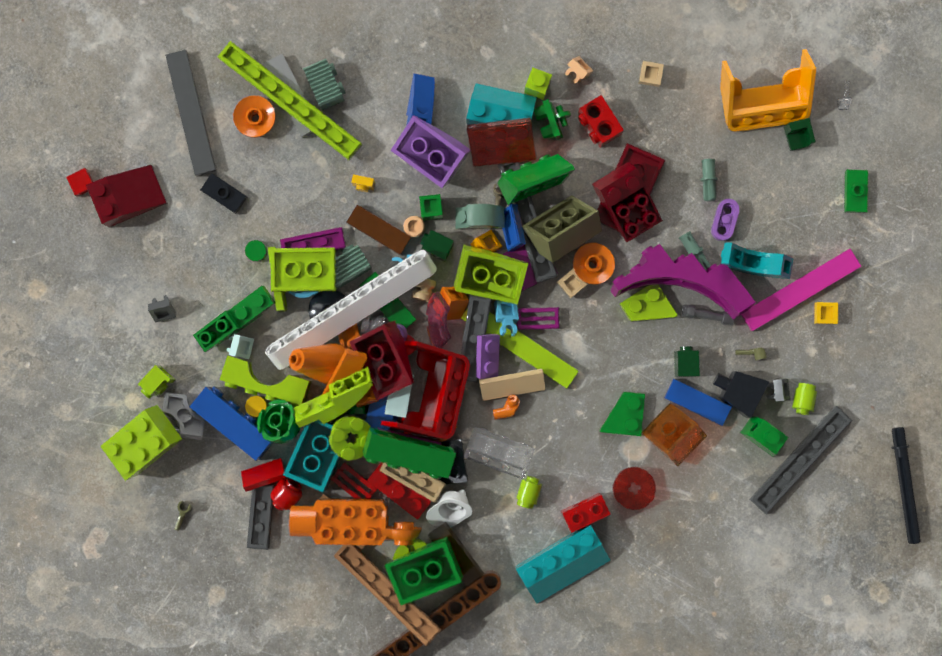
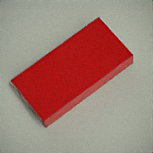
M282 458L241 471L244 490L247 492L287 478L283 475L285 467Z

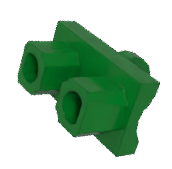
M549 99L542 101L543 105L534 109L537 121L546 118L549 120L550 125L540 128L543 139L556 138L559 140L564 138L558 121L561 122L562 127L568 126L566 119L571 116L570 111H563L562 105L556 107L558 113L556 114Z

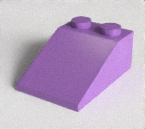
M414 115L390 151L443 188L450 182L471 150L454 137Z

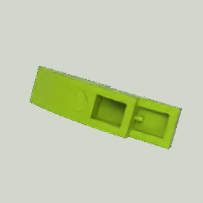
M367 367L329 384L330 392L294 407L297 425L301 428L318 419L325 424L353 407L372 386L369 368Z

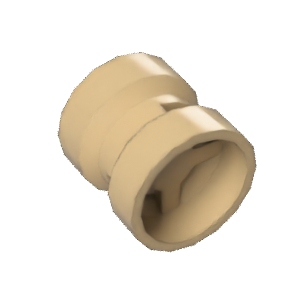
M426 279L416 285V289L412 291L411 298L432 302L433 295L431 293L436 286V281Z

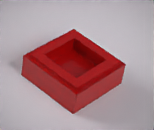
M86 168L66 177L74 195L77 197L88 192L86 185L93 182Z

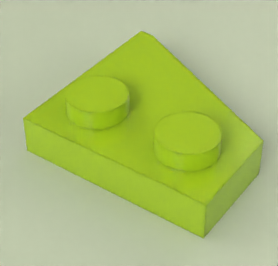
M658 284L649 285L620 303L630 322L678 316Z

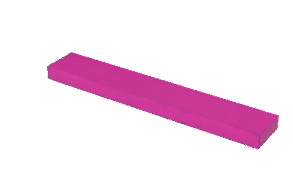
M848 249L753 305L742 314V317L749 329L754 331L860 268L861 265L852 250Z

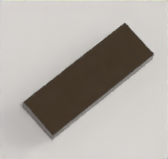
M446 522L428 534L432 542L448 537L463 574L462 582L466 587L483 576L484 572Z

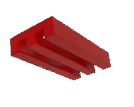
M345 462L331 478L333 482L355 499L363 498L338 479L339 476L365 495V499H370L377 490L376 487ZM344 469L370 488L371 491L368 493L343 473Z

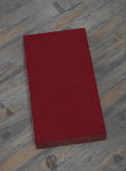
M627 143L615 170L627 162L638 169L649 194H651L665 159ZM600 202L597 210L601 224L619 232Z

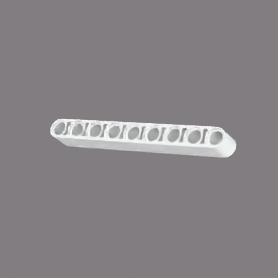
M425 250L414 253L267 347L265 354L277 369L281 370L290 365L289 357L293 350L323 345L431 277L437 270L436 265Z

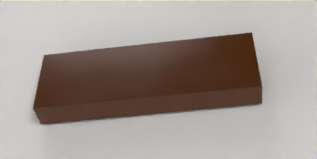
M356 205L346 222L400 256L411 240V236L359 205Z

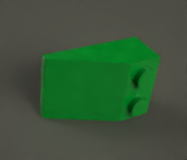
M448 537L431 542L385 564L401 606L459 584L463 579V574Z

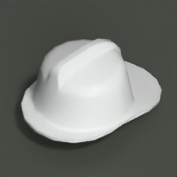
M465 490L445 492L439 502L427 511V521L435 527H439L446 522L451 528L470 517L473 510L469 505Z

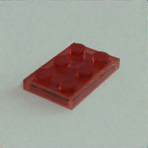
M531 118L467 125L474 167L536 160Z

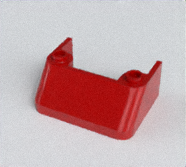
M404 341L405 347L418 351L416 358L418 367L429 371L419 412H407V417H402L401 423L382 421L381 425L424 436L450 439L456 429L470 368L469 360L464 355L422 342Z

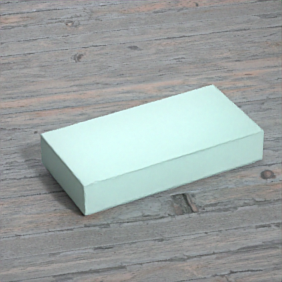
M412 384L388 395L385 414L407 417Z

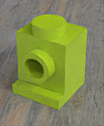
M155 365L138 385L142 388L140 391L147 398L151 399L152 396L161 395L168 387L166 384L173 383L176 379L162 366Z

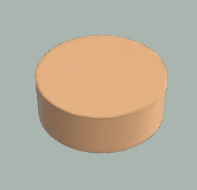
M411 216L405 220L404 231L407 235L417 238L424 233L425 224L420 217Z

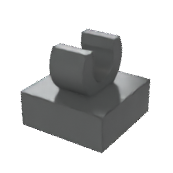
M166 295L164 300L157 301L156 298H153L152 303L148 304V311L155 323L176 318L175 309Z
M788 379L773 380L774 383L768 384L767 387L774 389V394L768 395L767 399H775L776 401L790 400Z

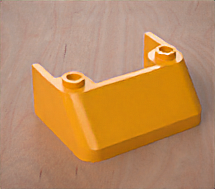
M807 49L802 50L800 68L788 70L783 75L782 84L742 89L741 81L733 77L727 61H722L720 90L725 121L729 130L737 132L786 125L790 122L809 118L817 68Z

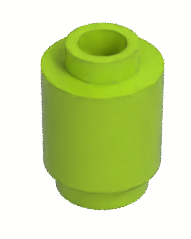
M799 383L798 388H795L792 408L796 410L797 414L809 415V412H814L817 396L815 385Z
M527 476L526 479L522 478L516 499H518L517 505L533 509L534 505L537 504L542 484L539 483L540 479L532 476Z

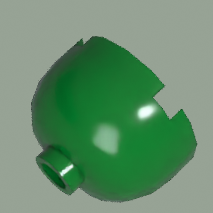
M277 399L271 401L265 410H261L257 420V429L259 433L262 432L263 438L269 442L278 444L290 442L300 431V427L295 421L294 406L285 400Z

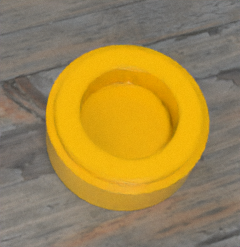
M252 396L245 404L246 412L253 417H259L261 410H265L268 407L267 401L261 396Z

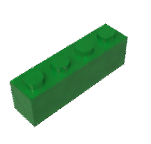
M371 427L369 428L363 448L364 458L370 463L379 464V462H382L394 469L403 467L415 474L424 472L436 479H441L442 477L449 478L456 455L452 447Z

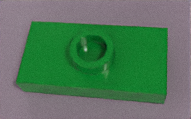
M847 169L845 170L844 212L866 213L868 206V170Z

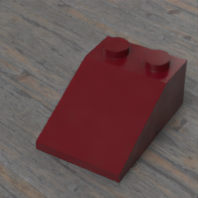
M152 165L110 175L86 185L101 224L109 228L167 204Z
M395 320L383 324L349 342L352 350L366 353L367 360L362 370L367 367L370 370L371 389L377 401L414 383L404 339Z

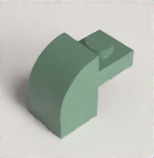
M468 204L466 207L455 208V228L459 230L504 228V207L492 204Z

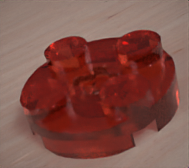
M627 467L621 470L615 477L612 492L616 501L624 508L639 510L645 508L654 500L656 485L653 477L646 470L638 467ZM632 482L640 486L637 494L628 491Z

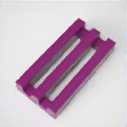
M559 307L517 308L519 317L517 330L559 329ZM555 312V316L521 317V313ZM555 321V324L521 325V322Z

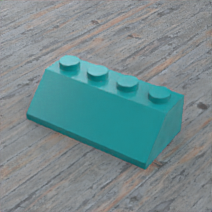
M589 524L516 565L515 568L529 593L538 604L611 560L592 526Z

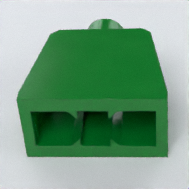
M752 416L740 431V434L772 457L777 455L789 438L766 420Z

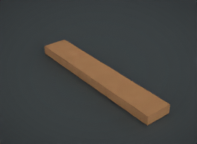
M343 545L337 551L334 557L425 646H428L442 629L413 601L402 606L400 605L391 580L355 545Z

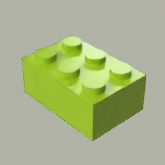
M155 405L143 410L100 447L123 479L127 481L143 472L179 443L182 438L160 407Z

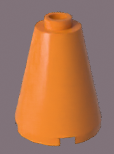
M336 343L295 349L289 357V364L294 371L327 385L346 349L344 346Z

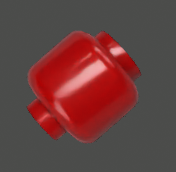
M291 478L280 480L270 494L273 506L278 510H290L291 506H296L303 495L300 483Z

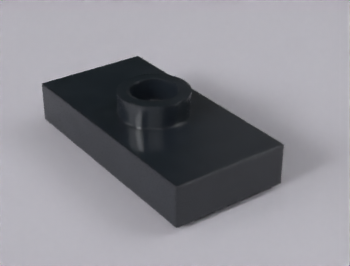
M213 173L210 174L200 191L237 214L247 199L246 195Z

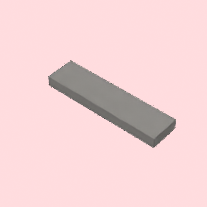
M283 54L264 62L267 70L305 99ZM292 117L302 138L313 133Z

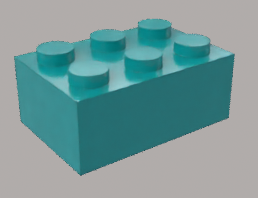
M318 419L304 426L283 474L284 476L318 491H326L340 460V456L334 453L329 444L333 423L327 422L323 424Z

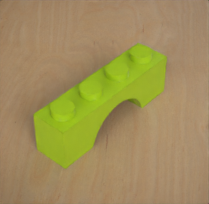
M228 355L219 379L225 382L224 386L237 389V386L245 388L246 393L256 396L258 392L266 394L265 399L271 401L277 399L285 400L294 407L305 403L312 382L288 375L282 382L276 385H265L255 377L252 370V362Z

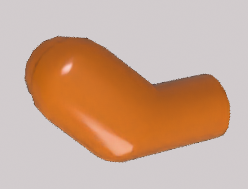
M514 394L509 395L503 408L493 409L494 419L514 416L520 406L518 396Z

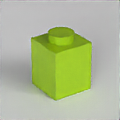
M532 67L524 93L544 100L552 74Z

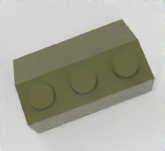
M572 195L522 226L539 254L552 263L602 232L598 210Z

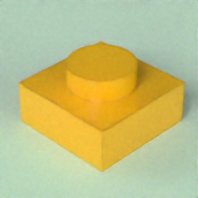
M354 174L351 181L356 190L361 192H368V189L374 190L376 183L374 178Z
M815 302L814 324H838V303Z

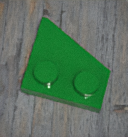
M623 392L599 432L641 436L645 394Z

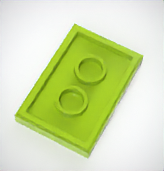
M271 248V292L336 291V248Z

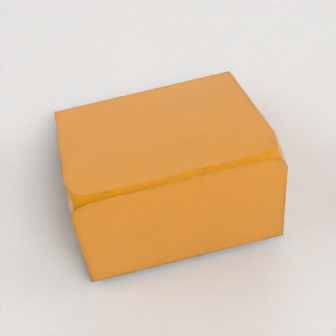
M492 230L478 236L470 243L473 247L496 252L503 247Z

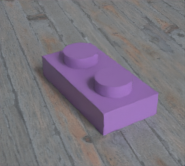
M477 335V378L484 379L498 376L500 335Z

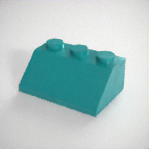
M476 83L468 108L466 124L528 138L537 97Z

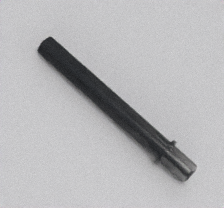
M895 427L892 429L894 446L891 448L894 449L907 540L909 544H918L921 539L908 457V448L910 446L906 443L904 428Z

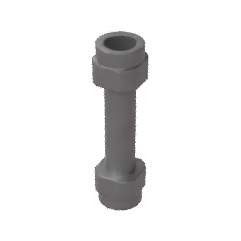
M686 304L682 308L681 316L685 318L699 317L720 321L723 325L731 326L734 323V320L726 311L718 313L696 309L694 305Z

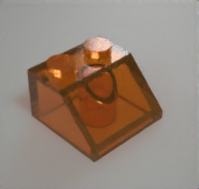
M671 402L642 431V434L677 467L707 437L694 420Z

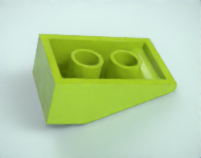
M463 245L454 281L455 291L518 304L528 263L486 249Z

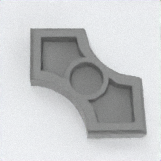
M165 392L162 411L177 423L181 438L202 440L205 419L190 409L187 403V395Z

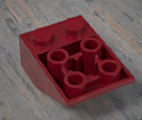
M627 162L592 184L600 202L626 243L663 221L638 169Z

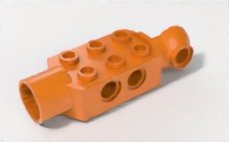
M319 498L314 506H291L289 516L290 536L312 537L315 544L382 545L384 540H394V545H413L414 539L419 536L422 530L421 527H414V522H394V526H389L388 506L384 499Z

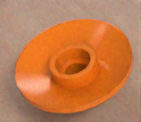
M256 95L245 97L239 101L233 113L236 128L243 135L254 138L267 134L272 129L276 118L272 104L267 99ZM254 115L259 116V120L256 122L252 121Z
M587 243L581 246L575 253L573 268L576 275L582 281L597 285L604 283L612 276L615 269V260L613 254L606 246L599 243ZM589 262H593L595 264L594 269L589 267Z

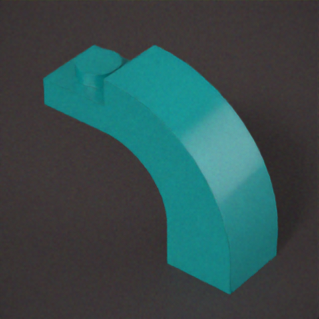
M725 242L724 249L721 252V264L728 266L731 270L770 278L790 279L794 258L785 254L753 251L729 242Z

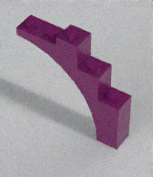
M660 244L654 248L652 246L647 247L641 253L642 257L639 264L631 268V273L625 277L623 274L618 276L613 281L614 284L610 290L614 297H617L629 290L646 285H676L694 290L710 298L721 306L733 320L748 311L755 304V300L728 266L724 264L717 266L715 263L705 270L693 253L686 257L681 255L673 262Z

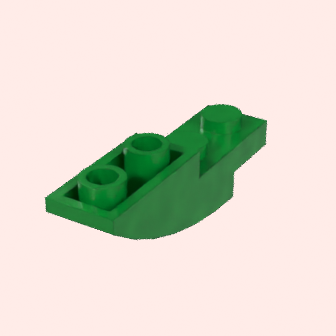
M260 286L230 310L224 311L193 334L203 351L207 352L262 316V313L273 306L275 301L266 287Z

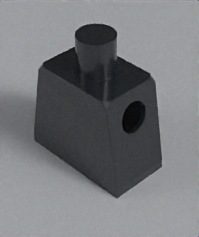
M732 371L729 378L718 373L713 381V385L723 389L719 398L745 418H752L769 384L767 380L738 371Z

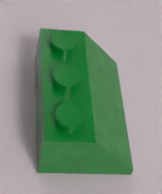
M548 154L538 160L539 162L533 164L532 162H527L516 171L513 169L505 171L501 174L502 177L497 184L507 204L511 205L563 184L575 170L574 166L559 154L554 156Z

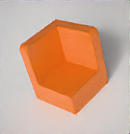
M442 287L434 307L442 320H459L467 307L469 299L465 293L455 291L454 287Z

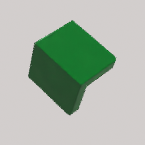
M440 194L419 196L421 218L423 221L443 219Z

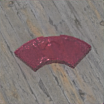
M438 291L432 294L427 305L426 315H428L429 324L427 332L432 345L442 349L451 339L446 322L450 307Z

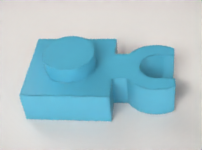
M496 300L494 302L496 322H502L499 330L500 335L504 336L507 328L510 329L511 336H515L517 333L515 323L519 320L517 304Z

